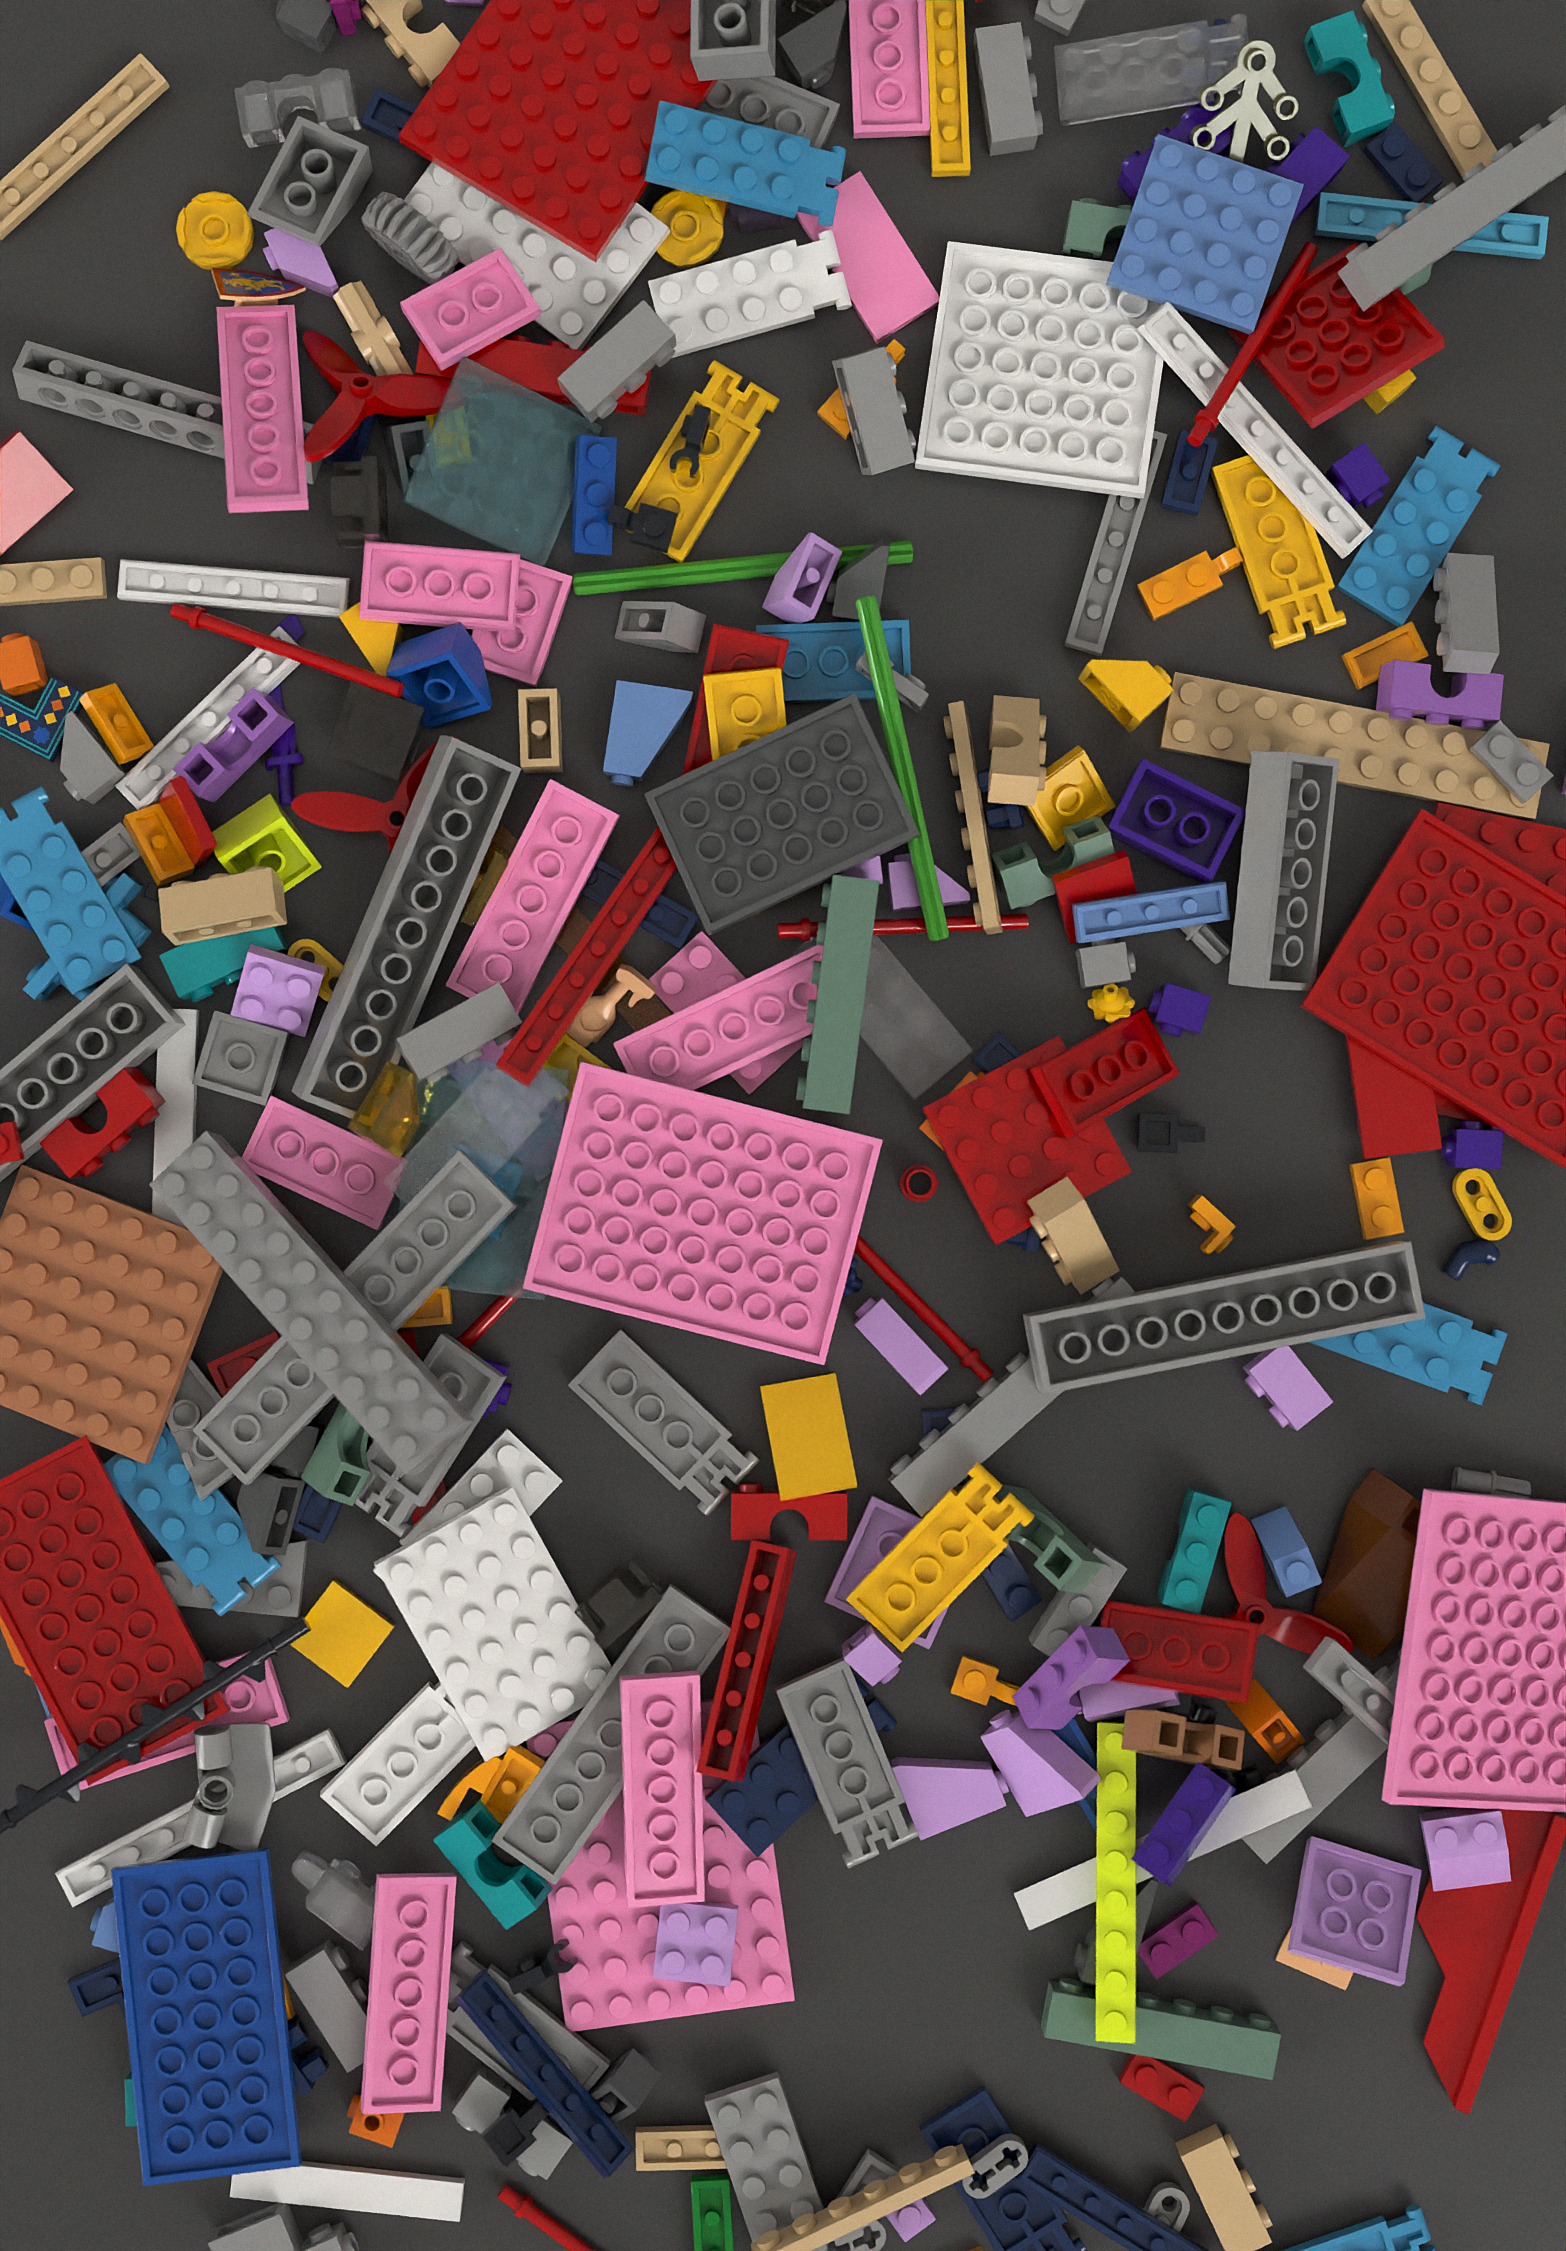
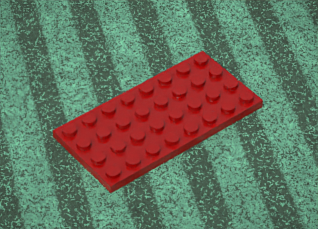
M87 1435L0 1480V1616L78 1765V1746L83 1742L102 1749L142 1723L141 1705L145 1702L164 1709L204 1682L203 1664L206 1660L94 1444L88 1440ZM220 1690L204 1700L205 1718L203 1720L197 1721L181 1715L140 1742L141 1758L229 1712L231 1708L222 1691ZM117 1757L85 1778L89 1786L131 1763Z

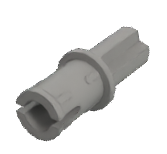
M1207 923L1179 927L1187 935L1185 940L1188 942L1191 939L1215 964L1221 962L1231 951L1230 946Z
M1455 1467L1451 1480L1452 1491L1530 1498L1531 1484L1526 1480L1499 1476L1493 1470H1490L1489 1473Z

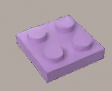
M250 944L230 1015L305 1037L326 967Z
M705 1901L661 1905L653 1978L730 1987L738 1905Z

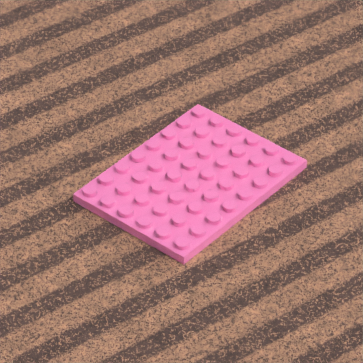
M581 1062L523 1289L824 1365L883 1140Z
M1433 1489L1423 1490L1381 1800L1397 1805L1566 1812V1501Z
M714 1698L700 1700L701 1750ZM577 1717L562 1719L526 1740L527 1750L542 1760L547 1761ZM756 1726L750 1754L760 1746L758 1726ZM702 1774L705 1902L738 1905L730 1987L653 1978L661 1905L627 1908L622 1789L556 1885L546 1880L553 1888L548 1894V1903L554 1944L561 1939H568L569 1944L559 1951V1955L564 1961H570L573 1958L578 1960V1963L569 1972L558 1973L565 2027L571 2032L795 2001L774 1842L757 1858L705 1800V1797L724 1779Z

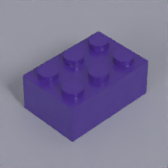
M1143 758L1137 764L1106 827L1110 831L1112 838L1201 883H1206L1213 879L1245 815V809Z

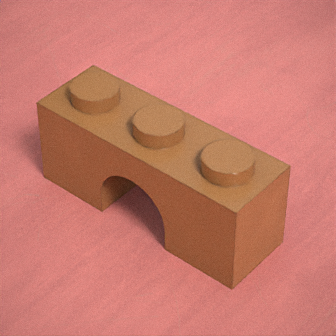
M1126 1710L1121 1749L1196 1765L1197 1762H1200L1209 1769L1241 1770L1245 1731L1217 1724L1186 1722V1717L1157 1710Z

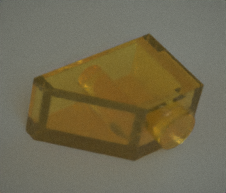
M387 1061L347 1128L374 1146L400 1159L420 1126L416 1075Z

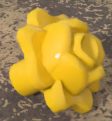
M1111 983L1105 985L1103 989H1095L1092 992L1093 998L1089 999L1087 1003L1088 1007L1094 1011L1095 1019H1105L1109 1023L1118 1021L1120 1018L1129 1017L1131 1014L1130 1008L1135 1006V1000L1129 996L1127 988L1121 987L1118 989L1117 985Z

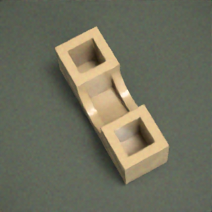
M362 0L363 7L360 10L373 29L380 26L387 35L384 38L385 43L398 59L402 55L411 65L408 70L421 88H424L426 85L431 88L460 46L458 40L444 23H441L431 32L424 34L415 33L408 28L411 18L423 9L421 0Z
M993 696L989 723V750H992L988 774V802L1035 806L1037 790L1044 791L1046 767H1039V764H1044L1046 741H1040V738L1045 736L1046 715H1040V699Z

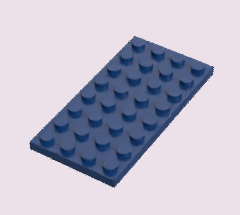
M269 1848L114 1867L111 1869L143 2186L300 2167L302 2155Z

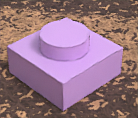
M924 2198L886 2215L904 2242H907L936 2220L934 2211Z

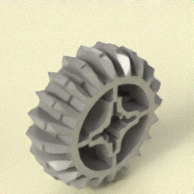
M381 192L366 207V212L361 217L365 230L370 233V237L376 240L378 245L388 255L393 257L418 279L433 285L454 272L455 266L460 261L456 249L444 237L443 233L432 222L427 220L422 213L415 210L412 205L407 204L402 198H398L394 194Z

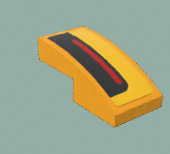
M505 1753L499 1757H493L486 1762L482 1758L466 1771L450 1790L437 1814L451 1821L469 1787L484 1794Z

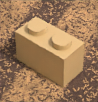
M557 688L518 690L520 765L523 772H563L561 700Z

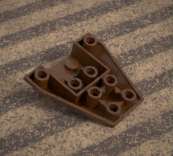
M1371 1468L1348 1500L1322 1583L1311 1611L1314 1616L1331 1623L1343 1631L1352 1641L1353 1645L1372 1660L1398 1644L1404 1637L1422 1504L1374 1468Z

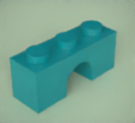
M1353 10L1310 26L1303 40L1316 77L1329 72H1338L1346 76L1352 85V92L1338 97L1330 111L1343 148L1382 133L1389 127L1395 114L1393 99L1389 93L1384 92L1380 82V65L1375 57L1371 58L1367 48L1368 36L1365 26L1362 22H1357Z
M1187 1487L1177 1521L1179 1524V1535L1176 1548L1171 1560H1166L1156 1593V1597L1162 1604L1200 1614L1232 1504L1225 1497Z
M478 1800L449 1821L433 1841L507 1930L535 1911L553 1888L545 1878L522 1863L519 1866L511 1867L501 1863L495 1857L492 1851V1839L501 1825L481 1800Z

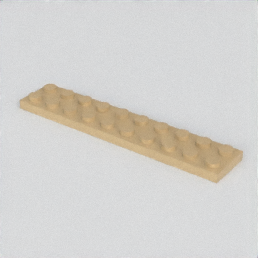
M1174 672L1172 675L1171 687L1174 690L1168 696L1159 749L1244 766H1251L1252 751L1292 752L1339 759L1338 784L1531 821L1536 819L1541 788L1527 802L1521 804L1469 750L1486 731L1463 729L1449 724L1445 726L1425 724V720L1413 717L1410 721H1397L1389 719V713L1376 712V710ZM1518 738L1546 767L1550 744Z

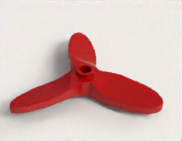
M307 330L303 334V347L311 363L339 394L333 404L312 427L305 440L304 456L307 462L319 461L333 453L353 434L366 417L374 414L397 417L435 415L454 411L463 406L467 401L466 389L454 380L429 375L403 373L374 377L364 373L346 351L327 336L312 330Z
M437 742L418 757L403 777L392 800L386 803L350 793L323 791L304 793L296 797L291 802L290 807L301 819L324 828L345 832L379 831L381 835L387 838L389 854H391ZM391 813L399 815V826L391 824L389 820Z
M1232 1512L1228 1516L1224 1528L1223 1547L1228 1580L1237 1602L1234 1610L1221 1618L1259 1624V1635L1266 1634L1288 1647L1308 1654H1313L1326 1636L1334 1639L1350 1654L1354 1649L1353 1643L1336 1626L1312 1614L1271 1605L1267 1601L1264 1561L1255 1531L1250 1522L1241 1513ZM1259 1610L1256 1618L1249 1619L1252 1611Z

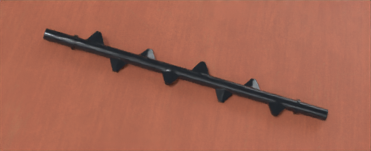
M303 1617L274 1637H267L265 1639L266 1642L226 1668L208 1660L203 1664L204 1682L164 1709L145 1702L141 1705L142 1723L102 1749L83 1742L78 1746L79 1764L37 1791L23 1784L18 1785L15 1788L16 1805L9 1810L5 1809L1 1812L0 1834L9 1828L14 1829L18 1822L56 1797L72 1803L78 1802L80 1800L79 1782L117 1757L134 1765L141 1761L140 1742L181 1715L197 1721L203 1720L205 1718L204 1700L239 1677L245 1675L258 1683L265 1680V1660L273 1655L278 1656L280 1654L279 1651L310 1632L311 1627L307 1620Z

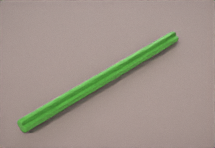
M911 541L890 542L887 565L912 562L913 546ZM874 544L836 547L842 551L835 570L841 569ZM793 552L575 573L572 579L573 591L576 595H588L771 577L776 575Z
M866 596L856 600V608L892 773L921 835L909 841L908 846L927 934L930 941L946 939L949 936V930L878 603L875 596Z

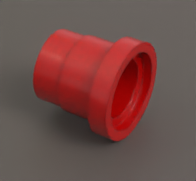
M915 1164L903 1171L899 1185L902 1194L908 1200L925 1202L936 1193L938 1180L931 1168L922 1164ZM917 1172L926 1174L930 1180L929 1189L921 1195L914 1194L909 1188V1179Z

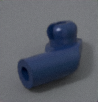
M1486 1239L1463 1242L1457 1247L1442 1272L1454 1280L1460 1281L1470 1264L1486 1263L1487 1265H1493L1500 1257L1499 1249L1495 1246V1243Z

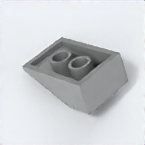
M298 116L248 211V217L320 247L355 205L373 171L369 146Z

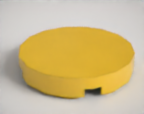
M674 189L665 193L653 205L651 214L669 227L671 231L656 251L665 262L679 268L696 267L708 262L719 250L724 237V221L718 205L710 197Z
M216 191L198 194L191 199L192 202L186 208L183 207L179 213L176 226L179 245L189 260L202 269L212 270V268L231 269L242 262L252 248L255 234L252 218L248 217L245 207L233 196Z

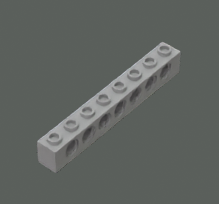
M26 340L12 370L19 399L225 459L222 397ZM303 421L305 443L314 424ZM305 459L307 483L313 485L322 461L307 462Z

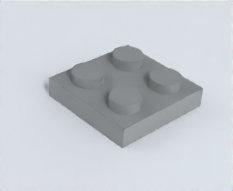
M214 1010L192 1084L266 1106L270 1096H272L290 1033Z

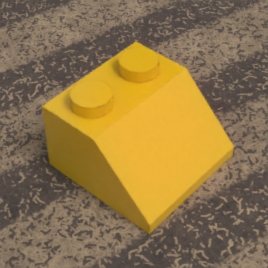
M1091 660L1078 677L1082 684L1129 733L1154 712L1174 690L1169 685L1172 682L1169 675L1158 665L1152 667L1148 661Z

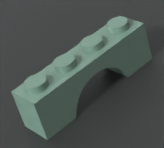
M341 1402L304 1469L301 1478L322 1496L353 1506L371 1472L366 1457L369 1434Z

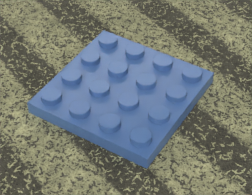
M1158 134L1106 285L1162 305L1169 302L1177 310L1250 335L1255 329L1304 184Z

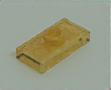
M496 844L484 869L478 871L470 890L471 893L462 909L461 922L472 927L478 922L509 863L507 849Z

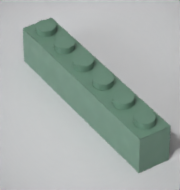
M833 875L832 883H824L821 906L828 907L826 923L819 922L816 945L823 946L822 960L814 961L811 984H818L817 999H809L806 1022L813 1023L812 1038H804L801 1061L808 1062L807 1077L799 1076L796 1100H803L802 1109L850 1114L879 880Z
M1060 1978V1982L1049 1980L1041 2021V2028L1045 2038L1273 2080L1281 2039V2033L1276 2024L1272 2022L1270 2017L1262 2014L1250 2013L1248 2017L1234 2015L1232 2010L1225 2007L1212 2006L1211 2010L1196 2008V2004L1187 2000L1174 1999L1173 2003L1158 2001V1997L1153 1994L1136 1992L1135 2044L1096 2041V1989L1084 1987L1082 1982L1071 1978Z

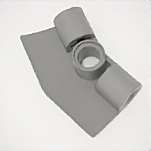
M243 1722L200 1727L194 1731L199 1786L183 1833V1839L194 1846L202 1848H214L217 1842L241 1851L258 1849L276 1791L269 1723ZM213 1780H220L225 1783L227 1789L222 1792H213L207 1787V1784Z

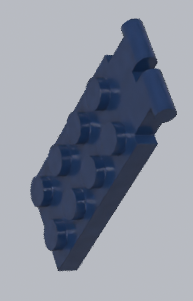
M853 1673L860 1693L864 1698L869 1693V1690ZM873 1697L865 1704L877 1733L882 1728L887 1733L897 1725V1721L876 1697ZM787 1721L749 1755L743 1782H733L724 1779L705 1797L709 1805L757 1858L819 1800Z
M985 2085L919 2126L921 2134L934 2154L944 2147H956L962 2144L969 2159L1004 2134L1015 2135ZM1008 2147L1004 2148V2158L1001 2161L1005 2158H1010L1012 2162L1017 2160V2149L1011 2151ZM977 2170L974 2171L972 2183L978 2181L981 2185L987 2182L985 2174L988 2171L984 2174H979ZM1016 2176L990 2196L980 2199L971 2197L965 2191L962 2179L953 2183L995 2251H1088L1082 2239L1078 2237L1073 2240L1064 2227L1063 2223L1068 2220L1063 2209L1018 2181Z

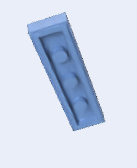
M1224 880L1072 904L1076 942L1078 943L1230 920L1227 887Z

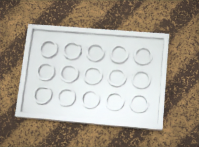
M433 162L404 199L407 204L412 205L415 210L422 213L427 220L432 222L443 233L444 237L451 242L457 251L459 263L464 267L501 247L540 307L541 316L533 321L560 342L568 344L569 349L575 350L583 349L671 232L669 227L636 202L598 261L594 262Z
M512 1485L507 1486L374 1562L377 1571L485 1762L493 1757H499L507 1752L511 1745L516 1747L584 1707L612 1668Z

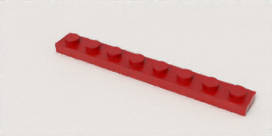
M659 826L497 1061L496 1068L525 1087L529 1088L678 869Z

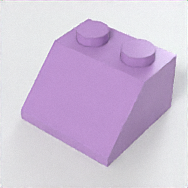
M1452 1808L1419 1813L1433 1892L1511 1881L1508 1846L1500 1809Z

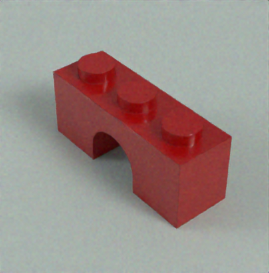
M137 1066L123 1068L95 1093L105 1104L108 1113L107 1122L100 1131L90 1127L81 1116L67 1118L39 1143L69 1179L82 1175L88 1178L104 1165L101 1159L109 1151L112 1150L113 1153L121 1150L132 1140L129 1134L138 1126L145 1128L160 1115L157 1109L166 1101Z
M739 1483V1489H732L731 1540H770V1524L773 1517L786 1509L796 1510L806 1518L809 1540H847L846 1489L784 1501L780 1500L779 1489H762V1483Z

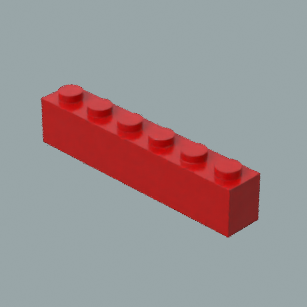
M511 335L509 339L500 338L441 371L420 339L415 373L416 375L451 379L470 391L575 406L560 390L557 378L587 352L591 346L585 347L584 351L569 349L568 344L559 341H548L546 345L531 343L532 340L524 336ZM652 368L645 374L647 376L645 382L633 393L626 391L616 400L618 405L613 412L646 417Z
M756 1540L751 1541L696 1771L698 1773L733 1782L744 1781L797 1552L792 1549Z

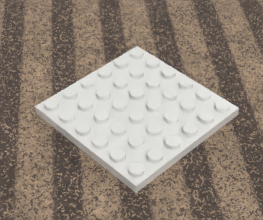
M948 241L915 469L1144 498L1164 359L1137 329L1162 304L1106 285L1114 262Z

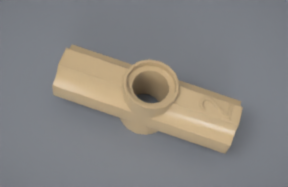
M362 281L350 282L341 287L333 295V298L353 332L351 336L367 365L371 364L376 377L400 373L413 374L399 349L401 345L385 316H381L371 295Z

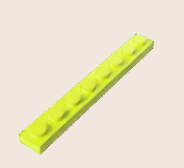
M1098 1721L1097 1773L1101 1780L1097 1784L1096 2041L1135 2044L1136 1863L1131 1859L1137 1852V1752L1121 1749L1124 1722Z

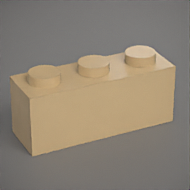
M255 866L247 869L244 873L233 875L224 873L214 874L208 880L197 882L178 881L173 883L171 887L158 889L162 933L175 946L287 924L283 881L272 867Z
M1065 1177L1027 1201L1034 1213V1216L1029 1218L1041 1239L1046 1236L1047 1239L1041 1243L1053 1262L1059 1261L1058 1264L1054 1265V1268L1065 1285L1072 1282L1080 1295L1120 1271L1084 1198L1068 1177Z
M1216 2123L1176 2142L1175 2144L1224 2250L1255 2251L1272 2243L1266 2228L1273 2226L1263 2203L1255 2206L1250 2196V2193L1256 2191V2188L1247 2169L1244 2168L1239 2171L1233 2158L1240 2156L1230 2133L1222 2136Z

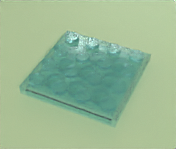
M462 357L401 502L507 553L520 554V559L545 567L573 499L576 436L598 437L602 426L595 422L591 423L587 418L466 357Z

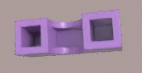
M1393 660L1380 666L1376 712L1389 713V719L1410 721L1412 716L1425 718V724L1445 726L1451 721L1461 723V728L1473 730H1484L1485 725L1500 720L1503 674H1455L1452 676L1450 693L1445 698L1438 695L1432 688L1430 664Z
M255 687L226 714L232 722L218 739L208 744L199 742L173 768L178 776L185 777L190 789L198 797L215 803L294 723L270 695Z
M1080 1626L1012 1696L1027 1728L1061 1730L1083 1708L1076 1691L1090 1684H1107L1130 1659L1113 1628Z

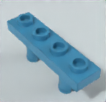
M123 873L120 877L116 875L109 880L103 890L136 947H139L147 940L152 930L127 908L144 886L133 876ZM51 958L45 964L42 962L37 964L30 971L26 978L29 982L22 989L34 1000L43 1002L61 984L69 990ZM94 983L74 995L82 1001L99 986Z

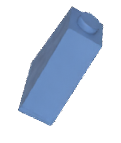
M621 680L616 681L603 767L605 777H611L610 783L633 787L634 781L643 782L692 708L694 702L693 691Z

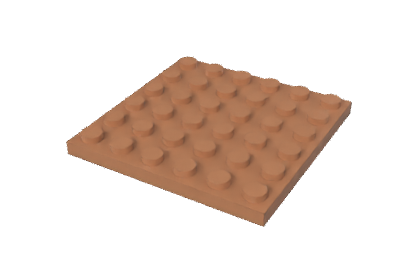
M21 1164L0 1219V1405L80 1438L87 1435L90 1442L141 1463H151L223 1268L188 1228L39 1169Z

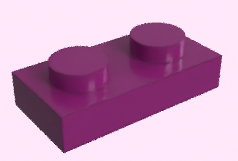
M330 0V5L342 36L357 35L356 20L362 19L360 0Z
M1194 1900L1144 1935L1138 1954L1157 1980L1217 1938L1219 1934Z

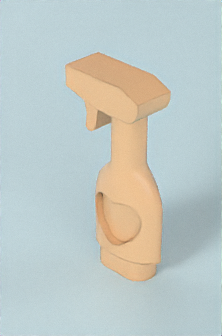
M621 963L616 973L617 980L604 995L589 998L566 1033L584 1048H587L591 1042L597 1043L613 1025L616 1018L615 1006L628 990L634 992L628 1003L630 1007H633L640 999H650L655 994L657 987L632 966Z

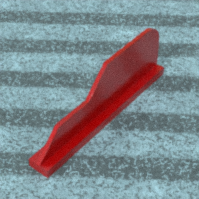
M1500 1809L1508 1846L1511 1881L1433 1892L1429 1875L1416 1912L1417 1920L1445 1975L1423 2038V2044L1453 2103L1454 2109L1470 2114L1566 1835V1814L1562 1812Z

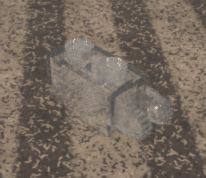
M311 1850L302 1851L293 1862L291 1872H293L292 1876H295V1879H299V1882L310 1890L306 1896L307 1909L363 1951L373 1935L376 1883L371 1885L363 1879L361 1871L347 1860L341 1862L335 1857L331 1863H328L321 1856L315 1855V1852H311Z

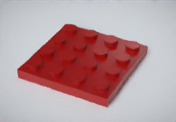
M1356 243L1303 275L1252 360L1312 429L1445 348L1444 337L1398 288L1363 312L1338 274L1349 263L1346 255L1358 247ZM1275 292L1265 298L1258 320ZM1227 327L1228 334L1242 348L1249 334Z
M1056 1036L922 1108L994 1245H998L1031 1227L1032 1224L1029 1218L1034 1216V1213L1027 1201L1065 1177L1070 1179L1082 1197L1085 1198L1132 1172L1104 1119L1067 1139L1035 1081L1030 1069L1067 1050L1060 1036Z

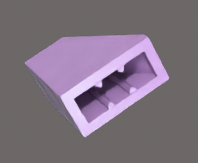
M870 1297L854 1312L858 1317L853 1322L854 1325L919 1395L924 1393L948 1370V1367L882 1297L876 1301Z
M1109 1681L1107 1684H1090L1076 1691L1083 1705L1078 1715L1084 1714L1085 1719L1089 1723L1125 1716L1126 1710H1156L1180 1705L1177 1692Z
M1005 1710L995 1715L989 1721L991 1726L980 1736L1026 1817L1082 1800L1101 1780L1098 1773L1050 1729H1028L1020 1711L1011 1714L1010 1710Z
M896 1757L890 1760L893 1773L920 1840L1007 1806L1003 1794L1009 1792L1008 1786L1000 1771L993 1772L989 1761Z

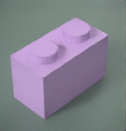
M1289 1346L1265 1350L1243 1367L1249 1375L1245 1379L1246 1384L1258 1398L1263 1394L1273 1405L1268 1411L1282 1428L1288 1424L1291 1428L1298 1431L1333 1403L1332 1399Z

